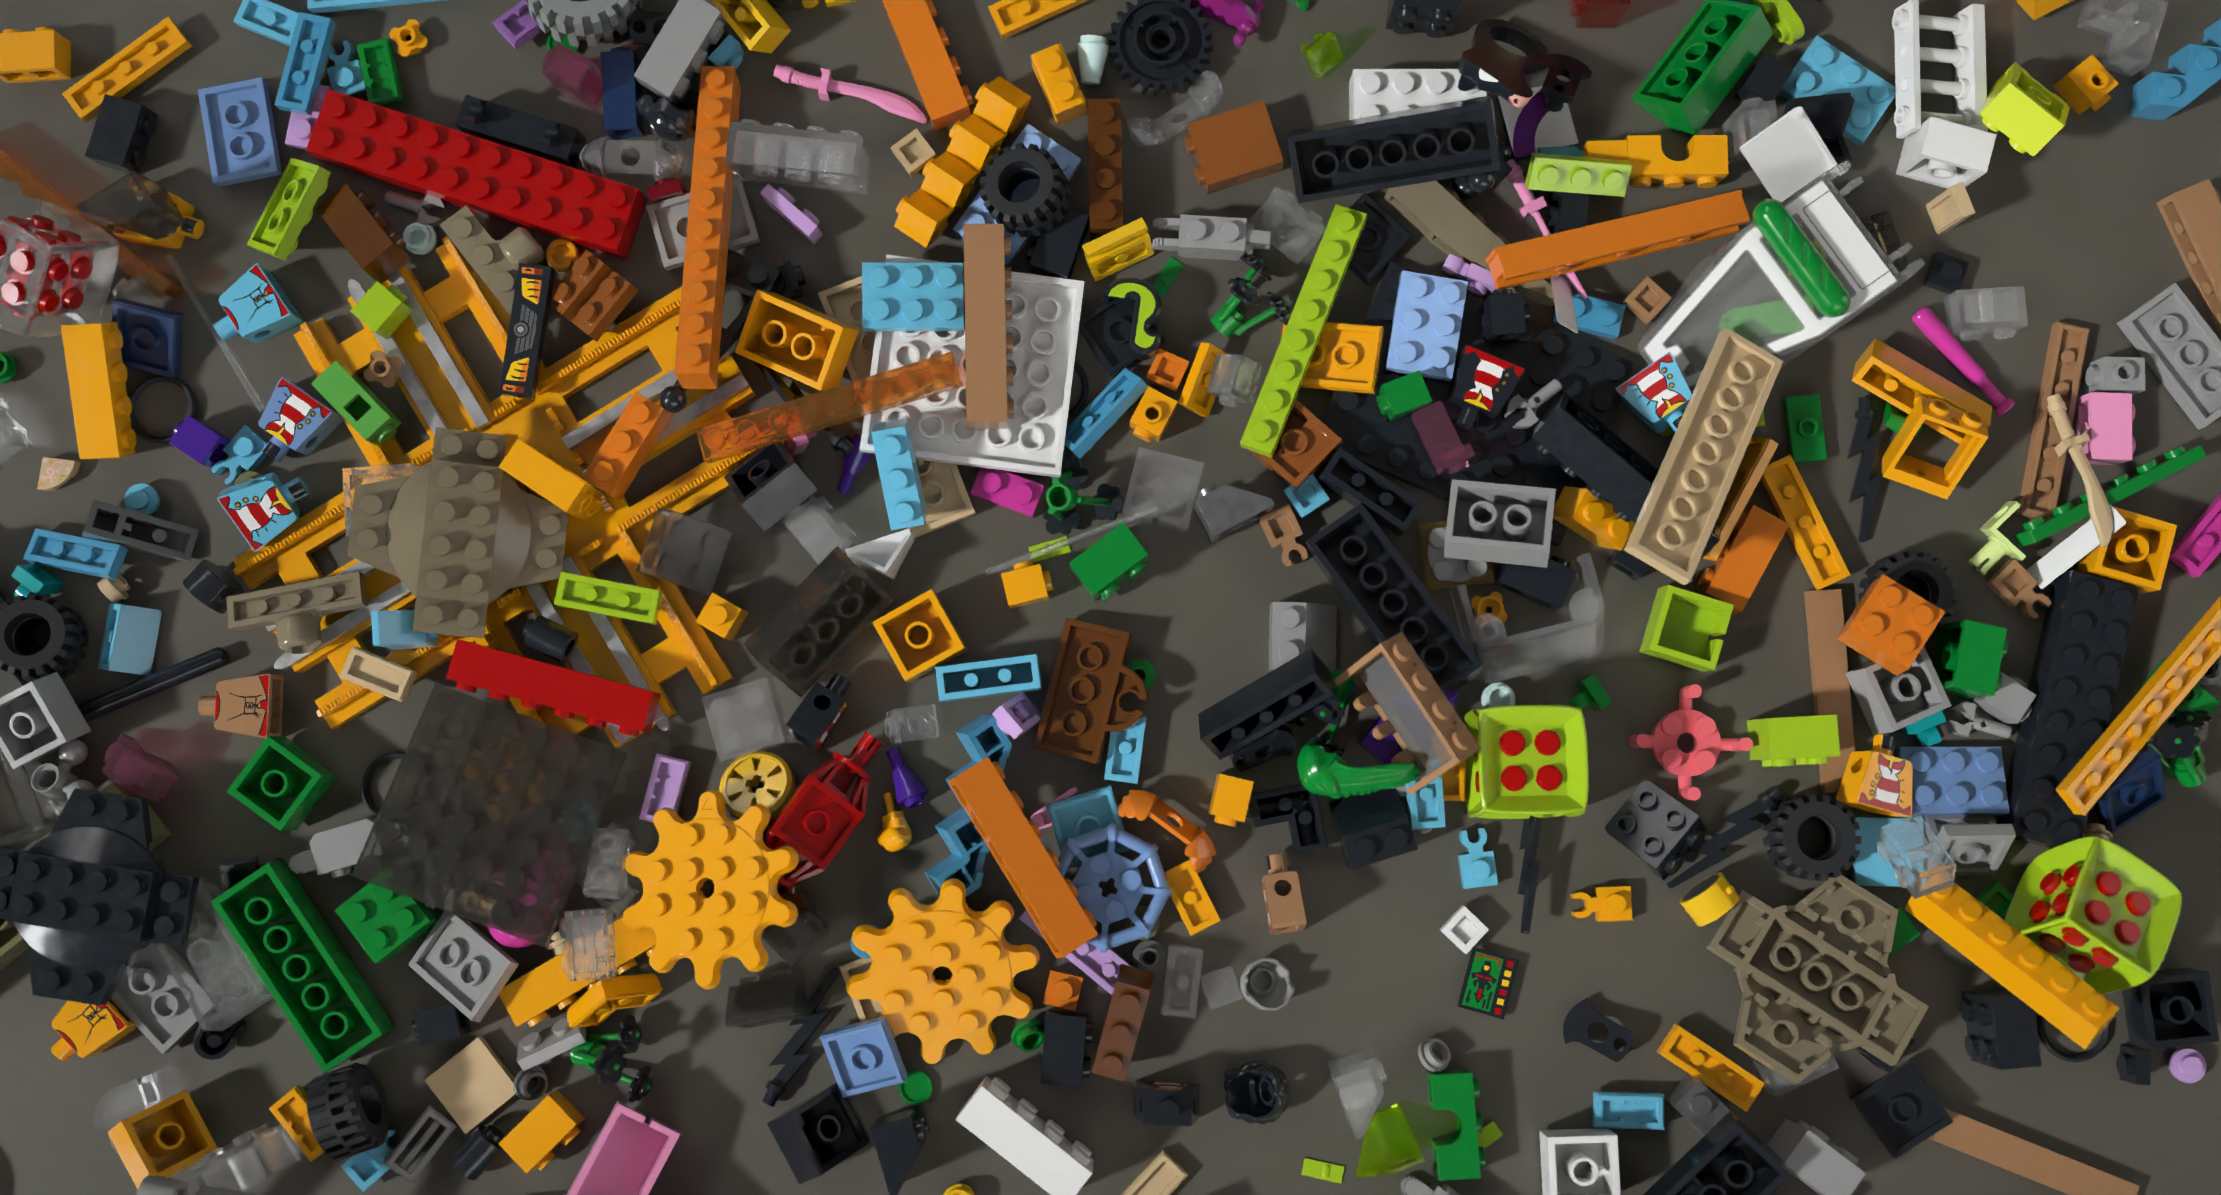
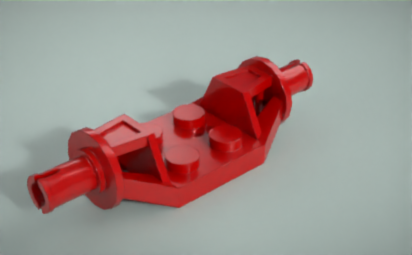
M865 732L863 734V737L848 756H842L835 751L832 754L834 758L811 772L767 829L764 843L768 848L792 847L798 853L799 860L802 861L784 878L780 877L778 886L783 884L791 890L793 884L823 872L865 816L868 784L872 781V778L865 773V766L879 747L883 745L869 733ZM855 775H857L858 780L855 784L851 797L849 798L847 795H845V793L847 792Z

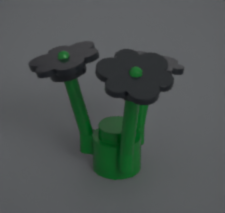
M2206 710L2182 711L2179 715L2168 719V724L2174 727L2167 728L2166 734L2159 736L2156 740L2157 747L2163 750L2164 755L2151 743L2158 730L2142 748L2145 747L2147 750L2152 748L2159 753L2161 764L2168 776H2176L2182 786H2199L2207 780L2208 773L2203 765L2206 759L2201 750V739L2198 736V731L2204 728V724L2211 723L2212 717L2209 716ZM2167 758H2173V762H2169Z

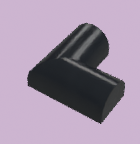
M1303 784L1251 793L1248 806L1254 828L1288 821L1294 855L1328 848L1318 794L1310 793L1304 788Z

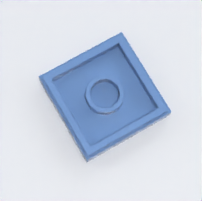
M886 1015L822 1032L820 1039L843 1098L906 1082L908 1075Z

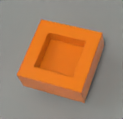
M1160 348L1146 376V381L1176 394L1190 362Z
M1050 969L1043 1004L1076 1011L1084 976Z

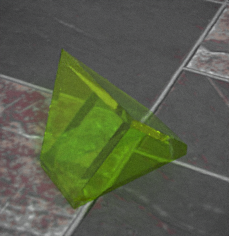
M1399 1103L1367 1115L1368 1122L1355 1178L1393 1175L1425 1162Z

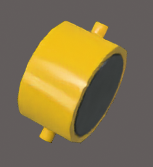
M1716 873L1702 880L1686 892L1680 899V904L1696 925L1702 927L1717 920L1732 909L1740 900V896L1722 873Z

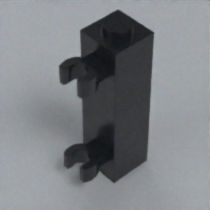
M465 95L455 123L464 133L573 168L577 167L579 160H583L587 150L586 138L576 128L470 95Z

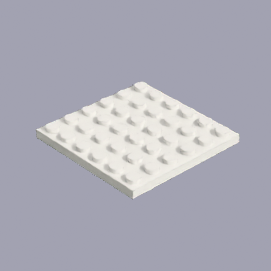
M886 254L885 261L947 263ZM964 265V331H876L860 452L875 454L871 430L875 423L908 418L916 459L1060 477L1085 281L1011 271L1012 285L1011 288H1005V300H1012V320H1006V333L1013 334V353H1006L1007 366L1013 365V386H1007V399H1014V419H1008L1007 429H966Z

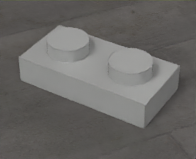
M564 1017L540 1032H532L526 1035L522 1040L518 1041L517 1063L525 1071L585 1043L587 1027L570 1028L567 1017Z

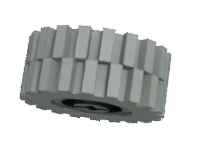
M526 0L533 20L538 21L539 28L545 34L551 29L554 40L562 43L566 36L570 46L579 47L580 40H587L589 48L597 47L596 39L603 37L606 44L614 41L613 32L616 30L621 36L628 31L626 20H631L636 8L641 9L642 0Z

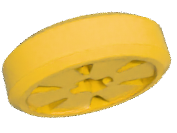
M756 751L747 753L730 764L721 778L719 791L724 796L726 810L733 818L739 819L752 805L762 804L769 809L771 814L770 821H772L794 795L795 778L787 763L780 756L767 751ZM759 782H761L764 787L758 788L756 792L753 793L751 788L757 787L759 785Z

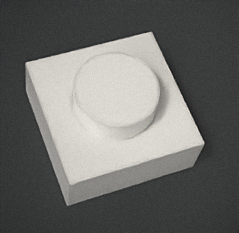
M1461 905L1439 930L1464 954H1467L1489 929L1464 905Z

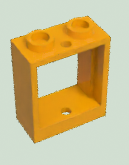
M1920 396L1882 457L1883 477L1947 500L1989 437L1986 419L1975 411H1963L1954 408L1941 399H1929ZM1925 419L1966 434L1944 468L1903 454Z
M517 439L499 465V468L565 512L584 521L588 516H593L601 505L602 501L600 498L603 492L520 439Z

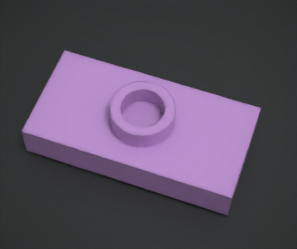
M656 753L639 819L653 822L655 813L665 807H670L678 813L691 761Z

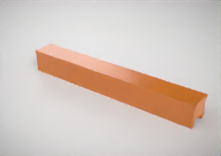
M1737 190L1495 247L1485 259V262L1489 266L1496 290L1505 289L1735 234L1740 231L1738 225L1748 223L1750 217L1742 197V190Z

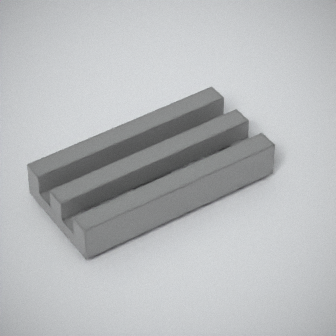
M429 1105L385 1160L384 1165L412 1184L456 1128L457 1124ZM432 1117L434 1119L433 1123L399 1165L394 1162L426 1120ZM442 1124L446 1127L412 1172L407 1171V1166L439 1125Z

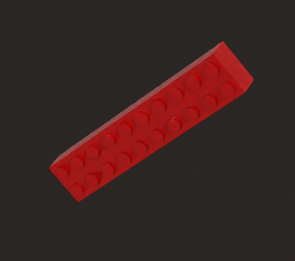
M330 89L327 91L306 148L308 153L322 163L426 196L428 194L462 208L467 205L474 212L558 239H567L574 244L626 261L648 201L638 188Z

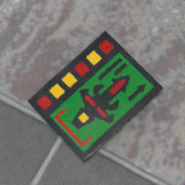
M1473 947L1457 1007L1504 1020L1519 960Z

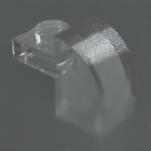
M150 1074L131 1080L107 1091L96 1105L93 1116L94 1130L98 1131L108 1127L110 1131L122 1120L161 1102L153 1075ZM109 1137L111 1147L113 1148L114 1151L117 1152L118 1158L121 1159V1157H120L118 1151L116 1150V1148H115V1146H114V1144H113L111 1138Z

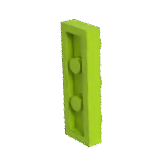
M1532 153L1525 186L1530 190L1625 197L1632 164L1629 160Z
M561 572L554 605L656 625L663 592Z

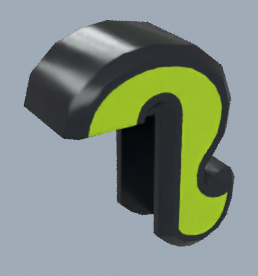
M1136 278L1117 279L1106 286L1102 294V302L1134 307L1129 351L1139 360L1153 358L1159 351L1161 343L1160 331H1151L1159 322L1162 304L1159 292L1150 283Z

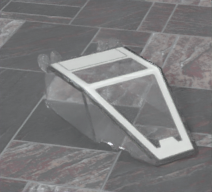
M1846 160L1827 170L1781 202L1849 292L1851 304L1842 316L1829 318L1818 311L1761 234L1755 223L1752 222L1695 266L1689 277L1672 297V300L1658 316L1636 348L1648 365L1671 352L1693 393L1716 338L1725 327L1783 361L1782 366H1784L1903 284L1921 269L1925 263L1922 259L1915 260L1907 265L1906 269L1902 272H1898L1892 261L1907 254L1912 245L1908 242L1888 257L1843 198L1864 182L1862 178H1854L1840 191L1831 182L1837 176L1840 177L1846 173L1852 166Z

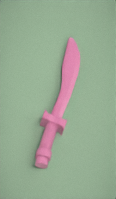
M777 64L774 69L773 76L779 78L782 82L788 84L792 82L796 85L818 90L820 100L830 101L829 92L858 97L872 102L890 113L922 124L927 122L922 111L908 99L892 92L831 79V70L820 68L822 76L818 77L798 72L787 65Z
M1514 159L1509 160L1507 163L1512 168V171L1506 177L1509 182H1512L1523 201L1524 206L1519 208L1522 217L1524 218L1531 214L1543 235H1550L1551 233L1539 212L1541 208L1547 206L1543 196L1535 198L1532 190L1527 189L1525 186L1526 179L1523 176L1524 172L1520 165H1517ZM1575 272L1565 274L1574 289L1584 299H1587L1588 296Z

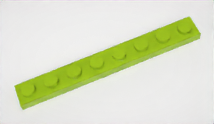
M1335 204L1240 441L1241 448L1270 458L1273 457L1367 221L1366 213Z

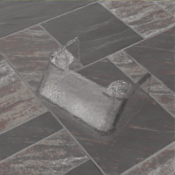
M1590 552L1572 559L1574 569L1578 571L1576 576L1580 590L1574 593L1569 601L1571 621L1507 637L1505 626L1497 616L1493 614L1473 616L1465 584L1458 585L1450 590L1462 637L1483 664L1482 673L1475 677L1478 681L1490 684L1593 658L1602 651L1604 646V600Z

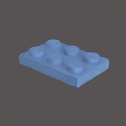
M259 77L198 89L213 184L222 187L282 175L268 82L264 78Z
M1898 747L1895 749V757L1908 760L1913 765L1912 816H2005L2010 813L2001 747Z

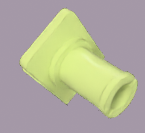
M2006 502L1980 528L1988 536L1989 542L1967 562L1971 567L1975 566L1974 570L1981 575H1986L1987 571L2004 555L2020 561L2026 558L2015 545L1997 530L2021 506L2019 502Z

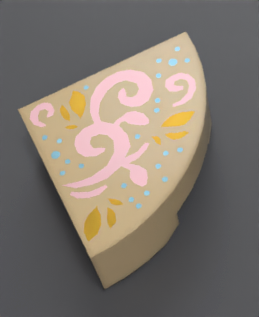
M43 457L37 489L41 491L59 489L71 477L74 478L81 462Z

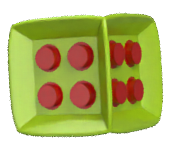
M1510 705L1485 709L1475 708L1467 712L1464 717V725L1481 748L1466 759L1465 802L1468 817L1529 819L1530 816L1539 818H1551L1562 815L1576 817L1586 812L1589 792L1588 747L1585 720L1580 707L1563 705Z
M2089 836L2069 841L2038 855L2023 873L2004 920L2103 995L2140 985L2155 974L2166 955L2181 912L2182 894L2167 877L2123 847L2101 837Z

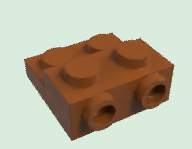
M585 250L581 256H576L572 259L569 266L570 270L563 279L553 283L550 306L597 342L638 292V289L614 272L604 262Z
M1295 399L1273 457L1270 458L1250 450L1248 451L1272 473L1278 474L1297 491L1342 444V439Z

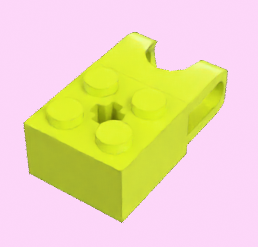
M2014 62L1993 84L1980 115L1983 117L1982 122L1994 132L2000 130L2009 137V143L2015 150L2022 154L2028 152L2034 157L2065 126L2070 107L2068 103L2055 93L2050 92L2031 77L2029 72Z

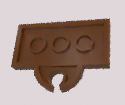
M1066 618L1033 748L1100 765L1107 733H1121L1132 729L1143 719L1146 713L1140 710L1126 712L1122 706L1123 698L1130 693H1135L1140 700L1149 701V693L1143 679L1135 671L1124 667L1132 638L1131 633Z

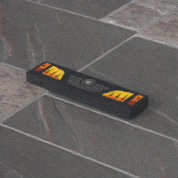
M519 263L499 386V394L502 396L535 399L555 269L552 267Z

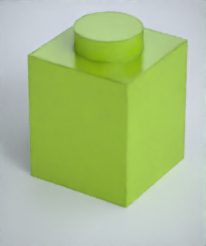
M376 281L350 311L376 334L388 339L413 309L404 302L408 296L395 285L391 284L387 288Z

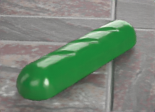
M1765 199L1759 202L1752 214L1753 221L1761 234L1818 311L1829 318L1842 316L1851 304L1849 292L1784 204L1776 199Z

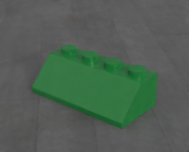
M1705 0L1631 97L1633 101L1669 128L1697 135L1774 33L1760 6L1730 0Z

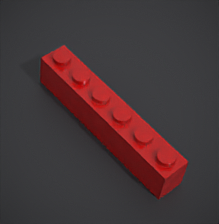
M457 639L446 679L456 681L455 688L476 693L477 687L489 690L488 697L506 702L509 701L510 696L522 699L520 706L541 711L542 705L554 708L553 715L573 719L575 714L587 717L586 724L606 728L607 723L619 725L618 732L635 737L639 736L640 731L651 732L661 693L459 639Z

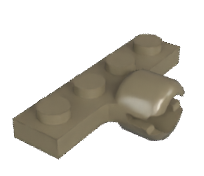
M466 205L441 223L440 227L511 316L519 263L537 265L545 259V251L533 234L524 227H518L503 239L495 240L473 211Z
M358 571L226 597L228 629L233 632L276 625L278 647L281 650L291 654L315 651L322 644L320 626L322 617L327 614L367 607L365 575Z

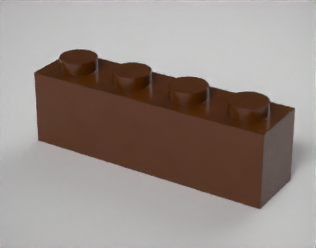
M1088 99L1091 240L1123 226L1121 99Z

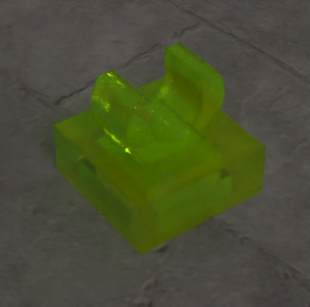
M1328 30L1322 35L1315 33L1313 35L1315 41L1308 47L1304 44L1300 46L1311 73L1318 79L1344 59L1336 36Z

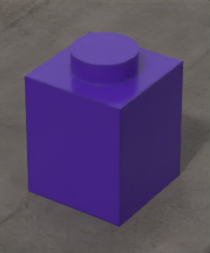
M187 416L185 420L175 427L174 436L169 443L200 464L212 468L215 463L223 460L227 455L223 449L231 439L204 421Z

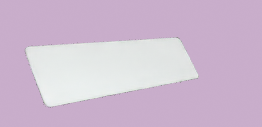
M1565 274L1551 277L1557 321L1578 333L1570 282Z
M2109 505L2113 520L2112 534H2114L2126 524V520L2112 505ZM2092 519L2027 569V572L2039 582L2037 585L2040 589L2045 588L2100 545Z

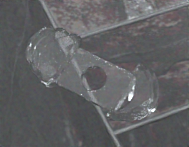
M1208 70L1203 71L1201 76L1196 79L1195 85L1190 86L1188 89L1191 97L1158 119L1152 121L1147 116H1143L1142 119H1128L1127 126L1131 138L1135 140L1136 146L1152 147L1163 144L1188 128V123L1200 120L1208 114L1210 115L1224 95L1222 83L1218 80L1217 73ZM1183 113L1188 114L1184 121L1172 123L1175 116Z
M602 136L589 142L583 147L579 155L586 172L607 178L608 173L653 174L655 182L664 178L680 180L688 165L685 154L680 146L660 137H657L655 141L609 140V136ZM629 148L637 149L640 153L639 161L633 166H627L622 162V154Z

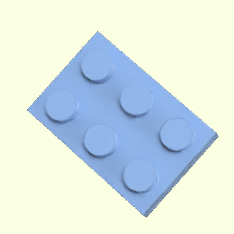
M1402 270L1385 370L1404 374H1411L1420 370L1422 377L1445 381L1452 380L1468 281Z

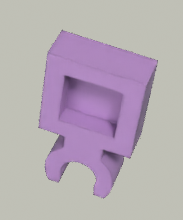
M1449 254L1441 271L1463 281H1468L1467 289L1470 292L1484 296L1485 294L1491 295L1496 289L1489 270L1472 262L1471 264L1465 263L1462 259L1452 254Z

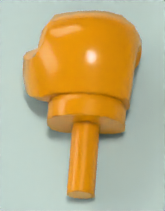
M888 792L883 794L888 814L881 817L883 829L878 833L876 839L887 851L895 852L907 847L912 840V831L904 816V812L895 810L892 793Z

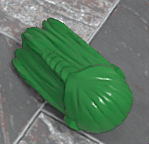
M1312 740L1304 745L1297 758V769L1304 788L1312 794L1325 795L1334 799L1340 797L1347 798L1351 795L1357 796L1358 794L1363 796L1365 793L1371 794V792H1377L1382 789L1402 787L1421 775L1420 768L1415 767L1413 762L1352 767L1337 753L1330 754L1325 752L1324 747L1317 745L1316 740Z

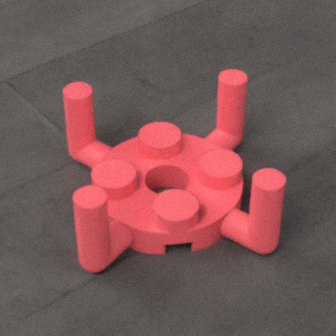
M1697 684L1680 688L1679 710L1666 714L1654 726L1651 735L1633 734L1628 738V744L1633 748H1651L1655 760L1667 772L1678 776L1679 798L1696 801L1701 796L1700 790L1697 787H1692V776L1700 775L1713 768L1720 751H1749L1753 747V742L1748 737H1720L1715 721L1705 714L1693 710V698H1697L1702 694V689ZM1683 733L1689 734L1694 742L1693 748L1687 753L1682 752L1677 745L1678 737Z

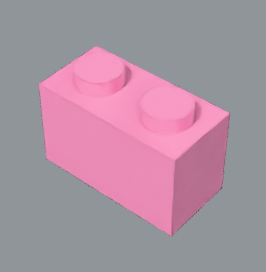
M2090 392L2077 398L2076 436L2081 435L2086 430L2090 440L2083 446V451L2090 464L2118 465L2132 460V455L2136 448V442L2132 436V422L2135 418L2132 393Z

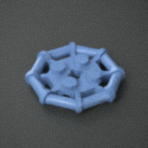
M1110 823L1107 827L1074 838H1066L1064 840L1065 845L1058 857L1060 867L1057 869L1064 878L1074 856L1076 855L1081 860L1082 865L1074 880L1071 881L1078 892L1076 899L1082 909L1087 908L1094 919L1102 923L1101 934L1098 933L1097 936L1087 943L1099 948L1100 952L1107 953L1108 949L1144 937L1150 938L1153 935L1151 931L1168 897L1172 896L1173 890L1169 889L1157 852L1159 847L1155 843L1152 845L1117 827L1116 823ZM1108 841V851L1088 858L1081 850ZM1115 841L1141 855L1134 861H1131L1115 853ZM1145 860L1154 887L1143 886L1138 866ZM1109 877L1115 880L1114 886L1118 889L1117 893H1110L1107 897L1102 896V888L1098 886L1101 880L1107 882ZM1142 895H1154L1142 920H1140L1134 911ZM1129 917L1136 925L1108 935L1110 923Z

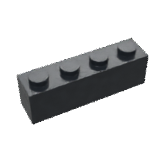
M1310 648L1198 714L1200 739L1219 760L1227 757L1332 697L1334 692L1330 670Z

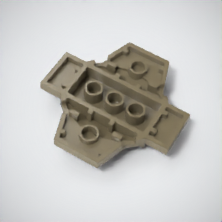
M436 427L432 461L421 466L411 476L355 486L347 556L400 578L406 588L416 597L412 632L484 638L488 604L498 599L508 589L560 578V573L563 570L569 513L546 500L519 489L511 476L499 468L504 459L507 436Z
M1843 875L1837 878L1829 877L1828 880L1824 881L1793 906L1783 905L1771 908L1751 894L1741 890L1738 893L1740 900L1726 913L1706 949L1734 966L1733 970L1737 973L1739 986L1743 993L1733 1045L1794 1085L1803 1081L1835 1052L1852 1050L1858 1047H1862L1890 1066L1897 1065L1929 1007L1897 987L1895 973H1891L1887 964L1888 955L1892 952L1898 909Z

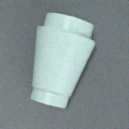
M1082 35L1080 37V43L1077 44L1081 84L1100 85L1109 46L1106 45V37L1099 35Z

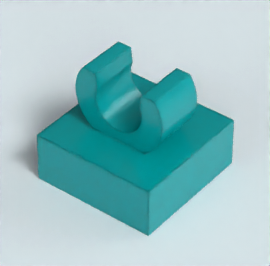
M37 564L17 565L11 575L21 583L15 590V596L22 595L28 598V594H38L40 596L58 594L64 585L62 580L43 566Z
M1941 710L1900 730L1903 735L1916 734L1921 747L1925 745L1931 746L1942 741L1935 726L1947 721Z

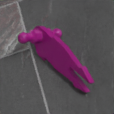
M1191 0V7H1201V13L1224 25L1229 24L1236 27L1238 33L1233 37V42L1236 46H1243L1246 42V37L1256 33L1261 26L1260 12L1265 9V3L1263 0H1255L1252 8H1250L1240 0Z

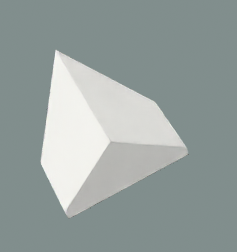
M908 528L845 550L847 556L852 560L894 580L915 538H913L912 532Z

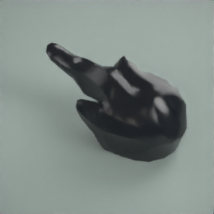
M241 987L231 999L225 1002V1010L220 1016H216L215 1009L213 1008L202 1019L193 1038L194 1049L202 1058L209 1060L221 1059L234 1049L241 1039L247 1022L242 1021L238 1026L236 1025L239 1019L240 1005L249 993L247 987Z

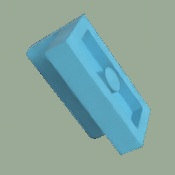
M110 603L98 669L150 675L162 612L156 609Z

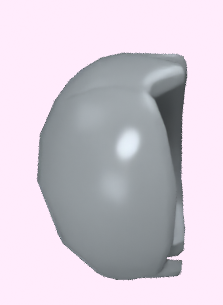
M1261 957L1248 963L1240 978V986L1244 998L1259 1010L1277 1011L1288 1005L1294 994L1295 987L1291 983L1289 969L1274 958Z

